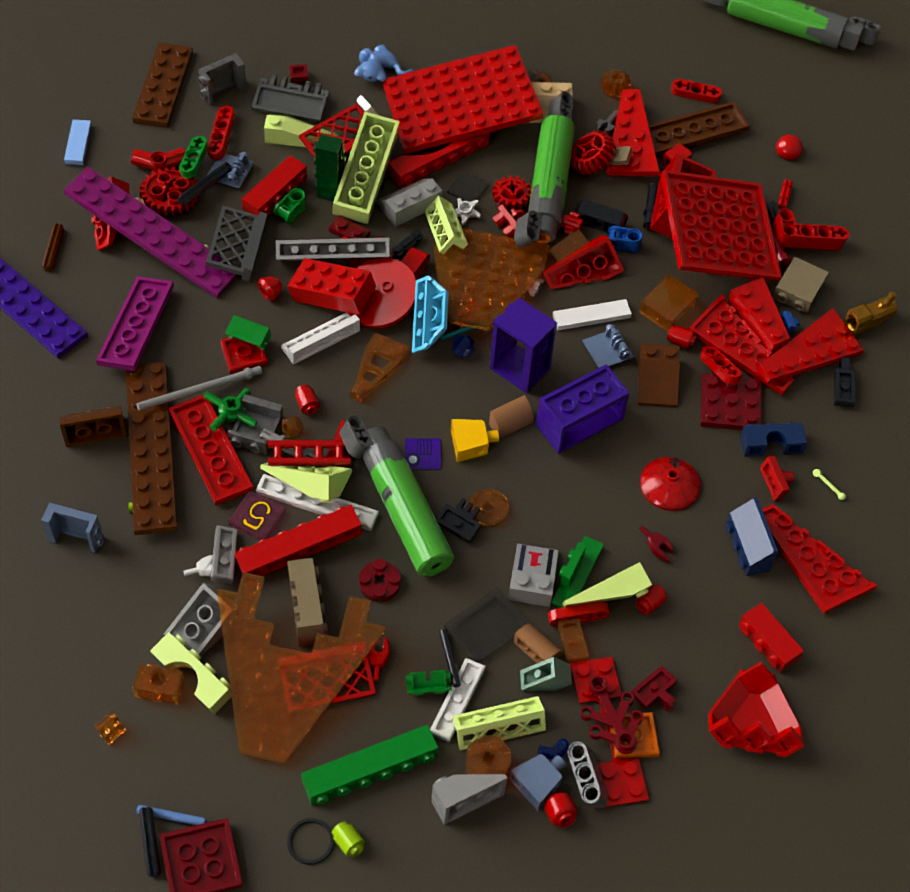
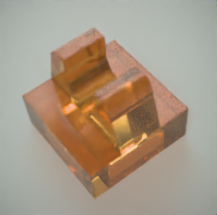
M113 712L104 716L102 721L95 724V729L108 745L126 731L117 715Z

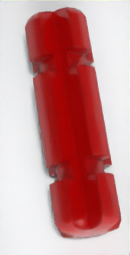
M785 179L783 181L778 201L780 209L787 208L793 186L791 180Z

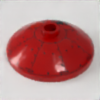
M660 457L648 463L643 469L640 477V488L645 498L654 506L664 510L677 511L691 506L696 501L701 490V480L697 471L688 462L676 457Z

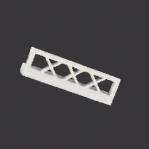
M346 312L282 344L281 349L294 365L359 332L360 319L356 314L350 316Z

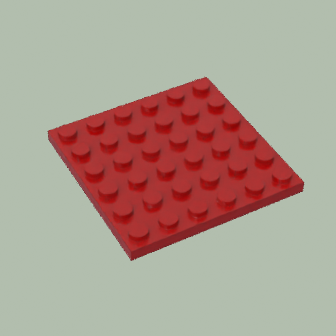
M670 170L662 171L661 180L679 270L752 279L763 277L764 280L777 282L782 278L761 183Z

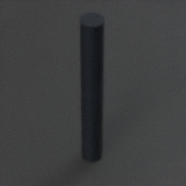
M442 629L439 631L452 686L457 688L461 686L448 631L447 629Z

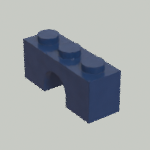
M803 423L749 424L743 426L740 435L744 456H764L767 442L778 443L782 448L783 455L803 454L807 444Z

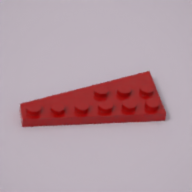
M622 89L613 140L615 147L631 146L633 151L628 165L607 166V176H660L640 89Z
M721 294L688 329L694 331V335L697 336L696 339L707 346L716 347L732 363L756 379H761L763 384L782 396L792 386L795 379L789 377L770 384L765 382L757 369L773 353L761 344L762 340L745 320L739 318L734 307H730L725 301L726 298Z
M832 308L762 362L757 370L765 382L770 384L840 362L841 357L850 359L862 355L864 349L834 308Z

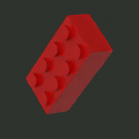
M304 258L287 287L295 302L360 315L374 292L376 284L371 271Z

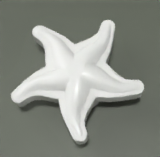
M461 198L457 199L458 208L455 212L457 217H461L462 226L471 217L481 218V215L474 209L478 205V200L469 202L461 201Z

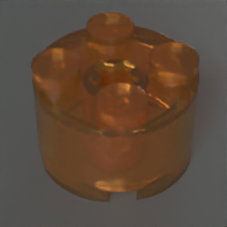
M484 736L469 744L465 759L466 775L505 774L506 777L508 776L511 765V752L500 737Z

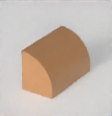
M525 395L490 411L489 425L493 430H498L499 439L533 423V412Z
M530 623L524 625L515 633L514 644L536 663L552 657L558 659L563 654L555 644Z

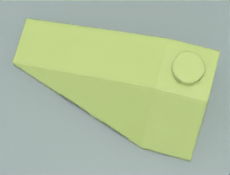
M269 114L266 116L264 125L265 143L306 147L299 139V135L311 129L314 125L289 116ZM321 129L320 133L331 135V132ZM315 136L306 137L309 142L315 143L317 141Z
M268 462L260 464L262 470L312 498H318L320 502H331L332 499L340 497L352 473V469L338 466L316 468V466H268Z
M639 562L565 600L562 604L564 607L630 598L634 595L639 598L649 592L647 588L652 583Z

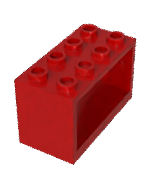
M678 153L665 168V170L712 177L716 175V170ZM660 175L650 229L672 238Z

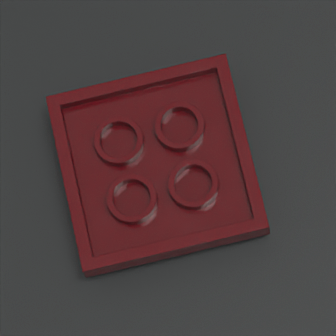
M702 373L700 426L742 430L744 425H761V379L741 377L739 384L729 385L715 374Z
M228 818L159 834L170 892H224L243 887Z

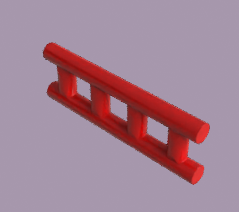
M342 440L267 441V448H274V458H268V466H350L351 464L350 458H344L343 448L346 447ZM282 448H294L295 458H282ZM303 448H315V458H303ZM323 448H335L336 458H323Z

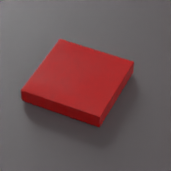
M236 338L220 340L230 374L244 371V368L251 369L268 365L265 351L260 350L257 346Z

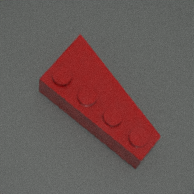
M763 277L731 290L728 305L734 307L739 318L745 320L762 340L761 344L766 349H769L774 354L789 342V334Z

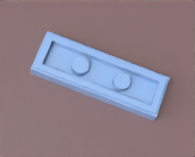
M72 120L64 158L65 164H84L91 130L90 120Z

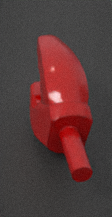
M384 638L382 652L375 651V642L368 649V661L370 667L374 669L375 682L379 681L380 670L384 669L390 658V644L387 638Z

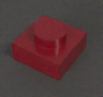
M307 64L289 65L291 83L308 81Z

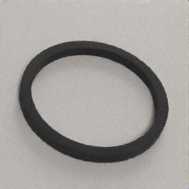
M315 818L303 819L297 822L291 828L287 837V846L291 856L303 864H317L325 860L331 853L334 845L330 827L325 822ZM305 823L320 824L330 835V846L327 852L315 860L302 859L291 848L293 832Z

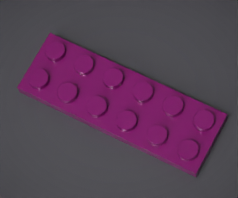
M136 277L96 359L98 366L130 371L136 370L174 288L173 281Z

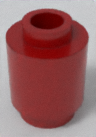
M672 325L667 335V340L671 341V344L686 349L689 346L693 347L697 338L693 330L678 325L676 327Z
M306 384L299 386L295 390V398L301 412L308 415L316 413L320 403L314 389Z
M652 584L648 588V593L637 598L635 605L642 614L653 613L667 600V593L662 586Z

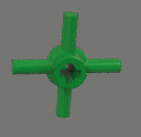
M245 388L237 397L228 396L223 400L206 391L203 397L218 406L220 414L210 425L211 430L216 431L224 422L232 423L237 421V419L252 428L256 427L258 421L243 413L241 405L244 395L251 394L248 388Z

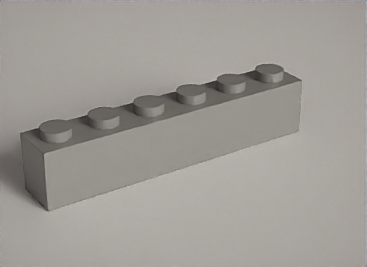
M392 239L276 240V260L303 261L304 258L312 260L392 258Z

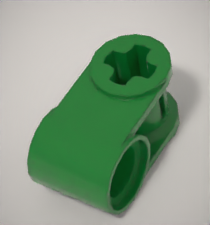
M299 188L292 189L275 205L273 214L282 217L286 223L291 224L306 209L304 191Z

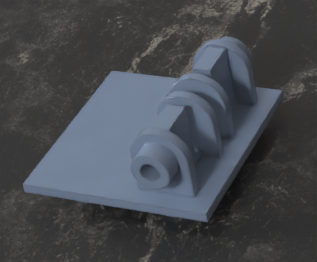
M246 152L240 153L238 157L225 153L222 159L215 161L209 173L224 162H228L232 166L231 172L217 182L240 189L254 162L249 161V155Z
M613 324L606 326V332L583 340L598 368L606 364L610 367L634 358L622 335Z

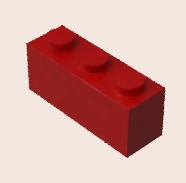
M763 603L742 615L739 622L741 632L753 641L755 648L766 656L769 664L776 668L779 673H782L800 660L804 650Z

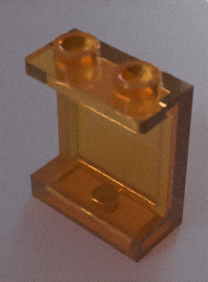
M668 274L641 301L639 313L669 332L672 325L675 326V322L691 306L695 307L697 305L699 294L694 289L683 284L679 279Z

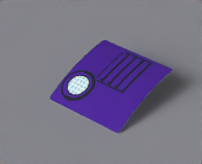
M440 438L405 439V458L411 470L441 469Z

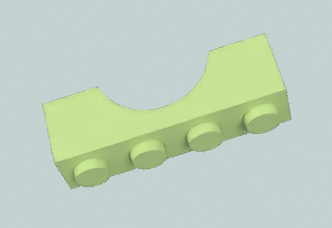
M168 632L150 652L170 671L181 667L195 670L198 677L195 695L215 714L233 696L229 690L231 685L223 677L218 680L214 676L216 671L208 663L203 665L199 661L202 657L194 649L188 651L184 647L187 643L178 634L174 637Z

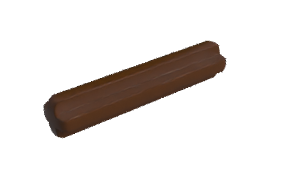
M61 223L53 225L42 262V269L45 271L53 269L64 231Z

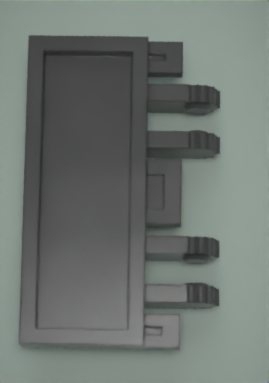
M275 74L272 75L269 85L268 79L261 78L252 103V110L321 123L329 96V91L322 90L321 83H317L315 92L310 93L311 81L306 82L304 91H302L303 87L301 85L288 83V77L285 76L282 78L280 87L276 86L278 78Z

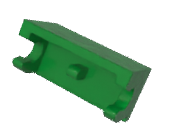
M235 315L225 332L228 338H236L253 344L263 351L272 337L270 328Z

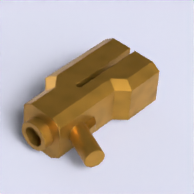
M891 291L884 298L848 310L844 323L853 336L894 317L897 312V303L894 301L897 294Z

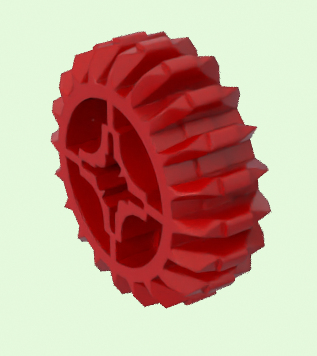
M593 130L592 133L587 132L585 136L581 135V138L576 140V144L572 146L570 165L576 172L584 176L586 174L591 176L593 172L597 174L599 170L609 166L610 161H613V156L616 155L614 140L609 134L601 130L597 132Z

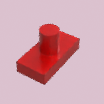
M769 456L760 466V471L773 500L781 501L790 490L788 484L793 483L794 474L791 471L782 472L775 456Z

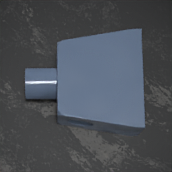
M539 754L512 769L509 779L538 811L548 800V797L560 787L563 777L559 771L566 767V764L558 755L549 762L543 754Z

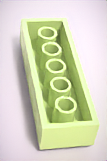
M364 112L333 202V215H340L347 219L368 224L398 135L400 121Z

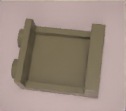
M794 257L778 283L773 299L807 314L820 288H823L829 272Z

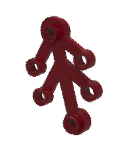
M600 675L592 677L589 689L598 696L606 715L593 710L590 706H583L580 710V718L584 721L592 719L610 726L616 734L605 731L600 725L595 724L589 729L590 738L593 740L601 738L614 743L617 751L622 754L632 753L637 747V740L634 734L638 725L643 721V713L639 710H633L630 713V723L626 731L622 726V721L628 707L633 704L634 695L629 691L623 692L616 712L606 693L607 680ZM597 685H598V686H600L602 689H596V688H594V686H597ZM629 697L631 700L625 701L623 698ZM588 711L590 715L586 716L583 712ZM637 715L640 719L635 720L633 716ZM598 730L600 733L595 735L592 731ZM622 742H628L629 746L622 745Z

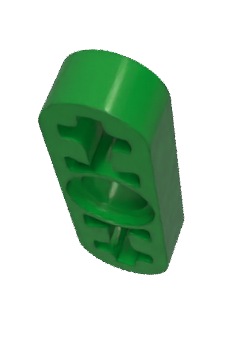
M196 136L190 141L179 166L182 177L191 179L197 175L208 150L207 139L204 136ZM192 156H198L197 158L190 159Z

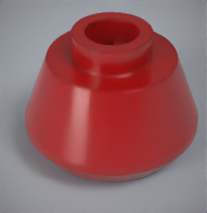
M269 276L260 278L257 286L266 300L275 301L281 293L282 283L277 277Z

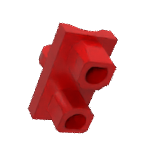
M501 204L497 207L499 212L492 219L498 228L507 222L508 226L503 228L502 232L509 240L515 235L517 219L525 215V212L522 209L515 210L513 208L510 210V215Z

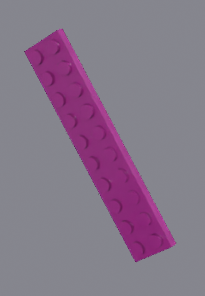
M87 166L64 189V195L216 299L238 276V274L206 266L209 248ZM219 255L211 258L212 261H223Z

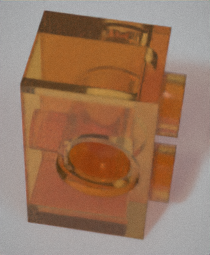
M139 664L132 688L135 698L178 705L185 682L183 671L173 667L165 669L159 668L154 664ZM159 680L164 681V683L160 685L155 684V682Z

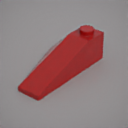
M601 235L542 273L550 289H556L580 283H590L591 281L606 280L624 271V268L610 238Z

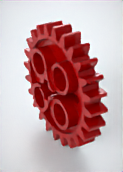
M167 166L163 171L158 168L157 173L151 171V176L146 174V179H142L139 191L140 198L143 199L147 207H150L153 211L157 210L159 215L164 212L166 217L168 213L175 216V212L182 215V210L189 212V207L194 208V203H198V198H200V195H198L185 206L178 203V196L196 184L198 180L194 179V177L191 179L182 177L180 169L176 171L174 166L171 170Z

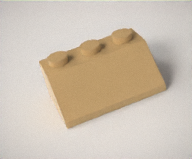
M531 82L544 118L548 117L550 100L563 91L569 92L572 96V83ZM544 118L527 123H542Z

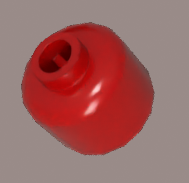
M556 792L551 794L544 805L545 813L554 826L565 828L575 822L578 810L567 793Z

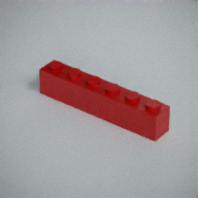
M343 506L335 512L327 515L323 514L308 523H301L296 528L282 531L274 537L262 539L250 547H243L235 552L234 555L244 580L248 583L288 566L287 561L308 558L363 535L362 525L353 506Z

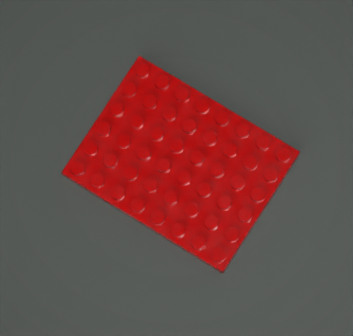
M516 45L407 72L382 81L393 120L400 121L398 135L404 154L544 118L543 111Z

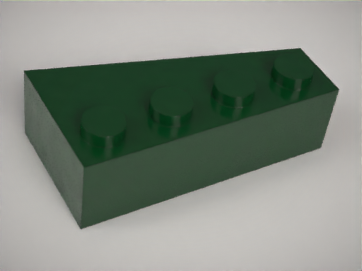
M321 134L313 147V152L316 153L314 158V165H316L314 177L317 178L315 190H317L318 198L334 201L346 167L343 139Z

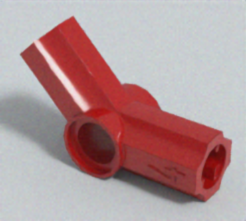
M181 147L167 153L162 151L150 153L134 149L130 161L133 165L151 169L157 173L158 168L163 171L166 166L170 169L173 166L180 165L185 155V150Z

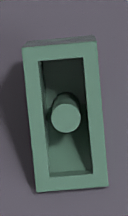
M555 657L520 670L521 691L524 692L557 691L572 685L570 664Z

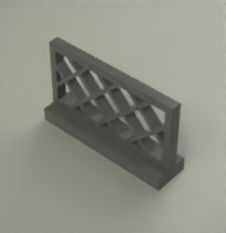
M222 206L206 266L242 275V280L249 282L267 213L260 212L258 216ZM224 213L233 215L234 219L228 221ZM242 220H252L253 224L246 226ZM238 222L242 228L235 230L231 224ZM227 226L230 233L224 235L220 229ZM246 232L249 238L242 240L238 234ZM234 236L238 242L230 244L227 238ZM223 240L226 247L220 249L216 243ZM242 246L245 252L238 254L234 248ZM230 250L234 256L227 259L223 253ZM219 255L223 261L216 262L212 261L211 258ZM237 260L241 268L232 266L231 262Z

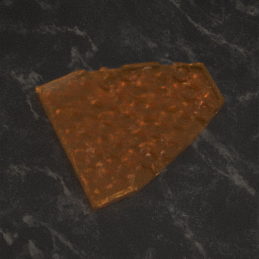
M462 228L468 243L464 249L453 244L445 254L439 252L435 242L433 255L435 257V268L437 269V281L449 292L448 318L450 323L489 331L494 327L493 322L498 315H502L510 303H514L518 298L523 300L528 289L533 288L535 281L543 276L542 272L546 267L550 245L534 242L525 248H520L515 243L514 238Z

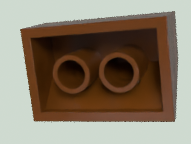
M110 406L104 409L60 416L59 424L66 447L127 437L121 406Z

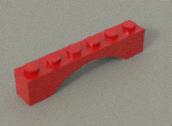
M490 132L454 141L442 150L431 154L417 156L402 155L388 162V175L399 188L410 185L418 179L424 178L465 156L471 155L479 149L485 148L489 145Z

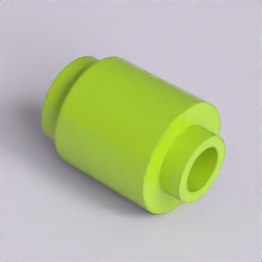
M343 821L332 830L334 841L347 857H355L363 851L365 841L352 824Z

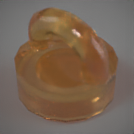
M296 416L283 419L282 429L286 437L293 438L301 433V419Z

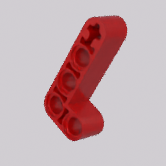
M787 208L780 209L772 222L773 231L780 246L786 248L840 250L850 236L849 231L843 226L796 223L794 213Z

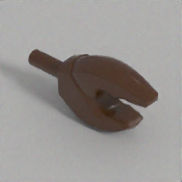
M537 69L533 71L536 75L535 82L552 83L551 76L548 73L538 72Z

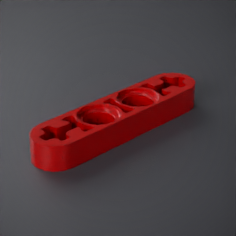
M223 106L217 112L207 150L209 158L213 161L222 159L227 149L235 121V113L231 106Z

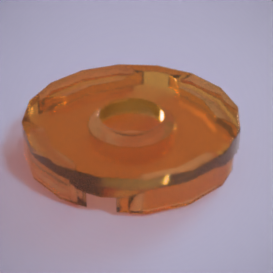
M479 490L469 500L470 503L474 504L470 512L476 506L480 508V512L474 520L479 522L482 527L498 526L508 516L509 505L507 498L497 490ZM492 505L494 509L486 511L483 506Z

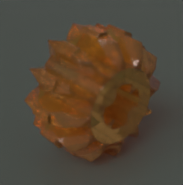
M610 69L609 72H605L601 79L602 92H606L607 96L613 95V98L615 96L621 98L622 89H629L631 85L629 75L625 74V70L619 71L617 69L614 71Z

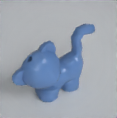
M382 44L377 46L374 52L369 48H365L360 52L359 61L361 65L356 68L354 74L366 81L375 82L378 80L386 81L387 77L384 69L394 68L397 75L413 72V70L403 71L397 62L396 56Z

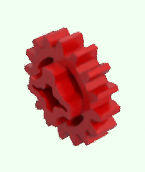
M509 175L508 179L503 176L502 181L497 179L496 184H493L492 197H494V203L499 202L498 207L502 204L506 210L509 207L515 209V207L522 209V205L527 206L528 201L530 202V183L525 184V179L519 180V176L512 178V175Z

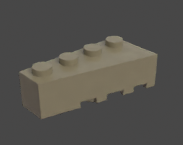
M313 558L287 561L298 646L323 644L324 635H328L327 623L323 622L322 616H325L324 603H320L319 597H322L321 584H317L316 578H319L318 565L314 566Z

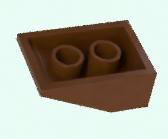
M640 343L638 352V405L677 407L680 346Z

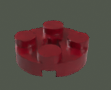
M381 558L376 559L361 569L358 576L360 591L369 600L383 599V601H388L398 593L401 575L393 564ZM376 578H383V584L380 582L378 584L375 583Z

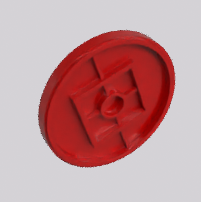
M375 258L357 267V269L371 271L376 284V288L361 314L357 315L361 326L373 329L386 328L399 323L409 315L415 303L416 278L407 265L392 258Z

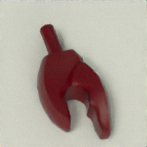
M642 525L639 529L648 537L646 542L651 552L660 560L669 563L670 558L660 548L663 547L670 553H673L672 543L660 533L654 532L651 534Z

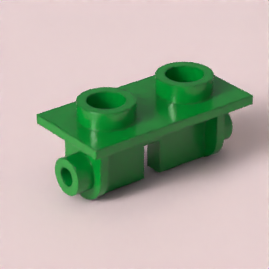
M446 670L430 671V679H426V671L410 672V675H406L407 693L419 696L425 692L442 694L452 690L450 672H446Z

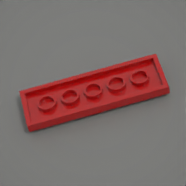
M203 394L171 406L168 409L216 506L254 490L222 425L216 431L210 429V425L217 418V415L210 401L205 399Z

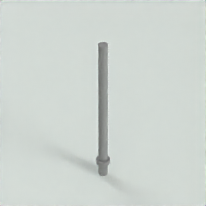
M260 366L251 369L244 368V371L136 403L139 411L245 378L247 380L252 379V376L262 374V369Z

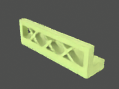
M438 195L425 210V214L439 252L445 254L453 244L464 249L468 243L453 204Z
M538 696L453 716L460 750L546 731L545 710ZM539 718V724L528 725L531 720ZM512 724L518 725L515 730H507ZM488 730H497L493 735H485ZM465 735H475L472 740H463V736Z

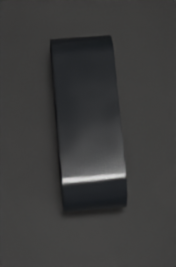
M580 200L574 211L580 214V219H583L582 225L608 233V229L611 226L625 228L628 221L626 213L588 200Z

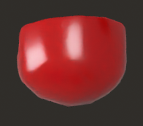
M786 134L775 145L777 155L785 160L792 161L797 159L803 152L802 142L795 135Z

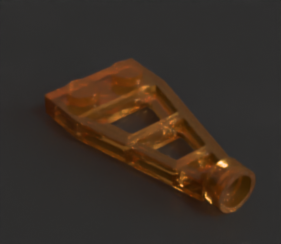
M374 333L366 345L355 384L349 392L350 397L357 402H362L366 396L402 364L409 353L410 347ZM377 355L389 360V363L383 368L372 365L371 361L372 357ZM366 371L378 375L372 382L363 379Z

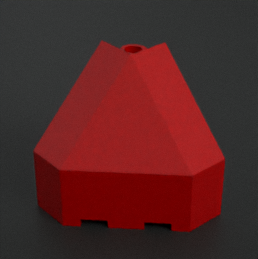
M762 662L746 671L742 668L708 713L709 732L723 748L732 749V747L745 748V751L763 754L765 751L776 753L777 756L787 757L805 746L800 723L774 673L771 674Z

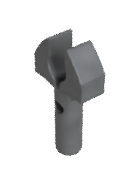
M615 110L605 121L599 119L596 126L597 131L607 127L604 132L611 135L615 129V126L612 124L617 119L618 110Z

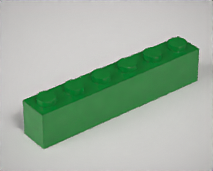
M427 724L301 773L302 784L311 806L315 804L322 805L327 803L330 798L345 796L351 790L358 787L366 788L376 780H386L399 771L406 772L422 762L424 764L432 762L438 756V746Z

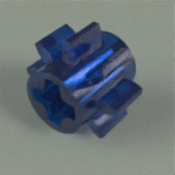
M466 334L462 336L456 335L451 341L453 343L452 351L461 358L467 355L470 357L475 351L473 346L475 341Z

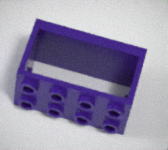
M518 298L514 303H510L506 311L502 315H498L493 322L494 331L492 333L490 369L525 393H528L551 368L557 322L521 298ZM517 340L526 345V350L517 345Z
M606 364L541 397L536 426L559 454L624 420L629 391Z

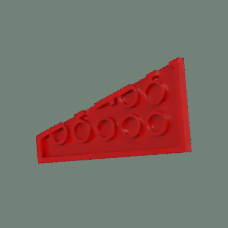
M771 504L762 509L776 547L823 614L877 588V584L873 581L869 582L861 576L862 573L859 570H854L847 565L845 559L822 541H817L810 536L808 530L796 525L793 519L776 505Z

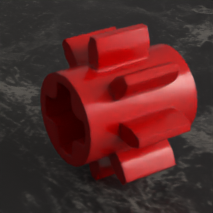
M572 211L570 215H564L561 227L565 228L564 233L574 235L575 232H580L583 219L579 218V213Z

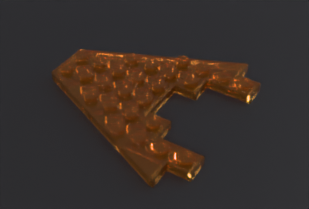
M243 572L237 593L217 588L239 751L241 755L285 765L384 634L386 626L366 622L371 605L370 600L349 596L339 638L317 633L312 654L270 645L275 624L254 619L265 578Z

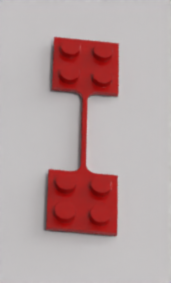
M606 657L570 663L579 704L597 702L600 704L601 712L606 715L598 696L590 691L589 684L592 677L597 675L603 676L607 680L606 693L609 699L621 697L622 693L613 658ZM597 685V686H594V688H596V689H602V688H601L600 686H598V685ZM605 725L606 731L610 732V726ZM609 742L613 759L610 762L598 764L608 793V802L605 808L649 800L639 758H615L613 744Z

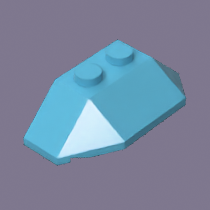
M431 276L416 280L412 339L413 354L427 350L443 337L447 329L449 292Z

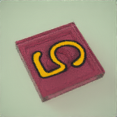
M249 490L228 520V525L258 540L268 538L286 510L284 506Z

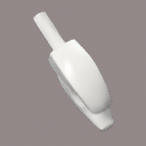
M213 555L199 560L196 563V568L183 571L184 576L199 573V576L211 577Z

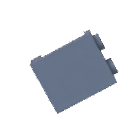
M53 503L48 504L41 522L49 542L56 543L60 533L88 540L90 550L93 553H96L98 547L103 545L104 535L102 534L98 515Z

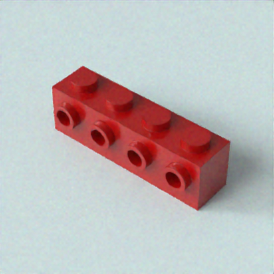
M290 155L242 198L243 211L258 216L260 212L267 213L268 216L275 205L292 189L305 183L308 178L307 165Z

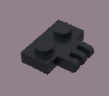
M464 498L460 500L456 508L446 503L436 518L438 524L471 543L481 528V524L474 520L480 512V508L476 506L470 512L474 505L470 502L463 508L467 502Z

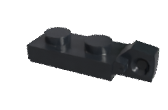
M841 357L839 367H836L834 372V405L854 408L855 371L849 369V358Z

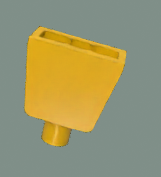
M451 420V434L457 462L488 454L489 443L499 442L498 430L486 431L483 420Z

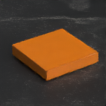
M653 712L643 713V721L638 725L634 734L637 740V747L632 753L622 754L617 751L615 744L612 743L615 758L658 757L660 751ZM626 713L622 721L625 731L630 723V713ZM637 715L633 716L635 720L640 719ZM610 727V732L616 734L614 729ZM622 742V745L629 746V743Z

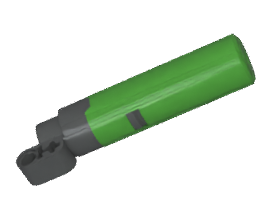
M354 415L349 416L340 430L341 439L352 457L363 458L418 575L433 576L446 570L452 564L454 555L398 443L391 439L385 427L378 426L367 430L361 418Z

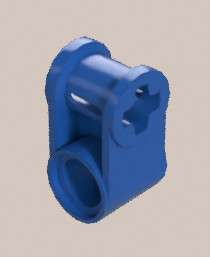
M611 226L608 229L609 238L615 251L629 253L640 251L642 243L641 231L620 226Z

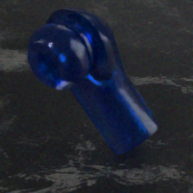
M560 739L551 748L539 745L537 756L543 754L548 759H554L557 755L563 757L568 753L569 742L566 739Z

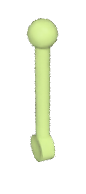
M820 469L813 471V475L819 477L838 495L840 500L846 498L845 493L840 492L822 475Z

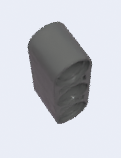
M573 742L568 748V756L581 797L591 806L602 808L608 802V793L594 751L582 742ZM584 750V755L578 758L579 752ZM591 770L590 777L585 779V774ZM598 791L597 798L592 800L593 793Z

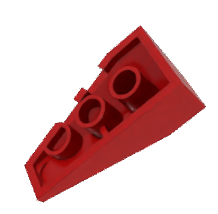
M112 176L107 179L130 194L129 183ZM93 214L91 221L96 227L94 236L97 250L102 251L113 244L117 230Z

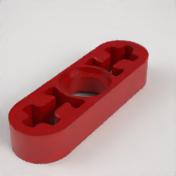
M675 79L671 86V92L676 96L708 103H718L722 94L721 89L717 86L684 79ZM698 89L700 93H695L692 90Z
M703 347L700 359L726 384H739L742 372L716 347Z
M600 601L556 608L549 611L547 615L550 626L558 627L601 620L608 617L610 611L608 603Z

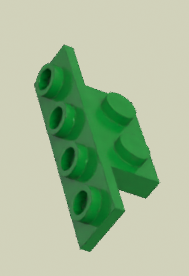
M584 536L582 542H578L575 549L571 548L567 557L569 562L567 566L563 565L560 570L561 583L551 602L552 605L562 608L564 607L562 603L565 600L581 593L604 546L603 543Z

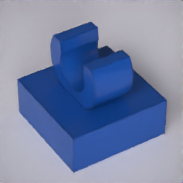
M784 311L780 315L789 335L796 331L795 328L801 325L799 319L793 318L790 311Z

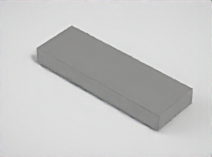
M217 525L210 581L232 584L237 529Z

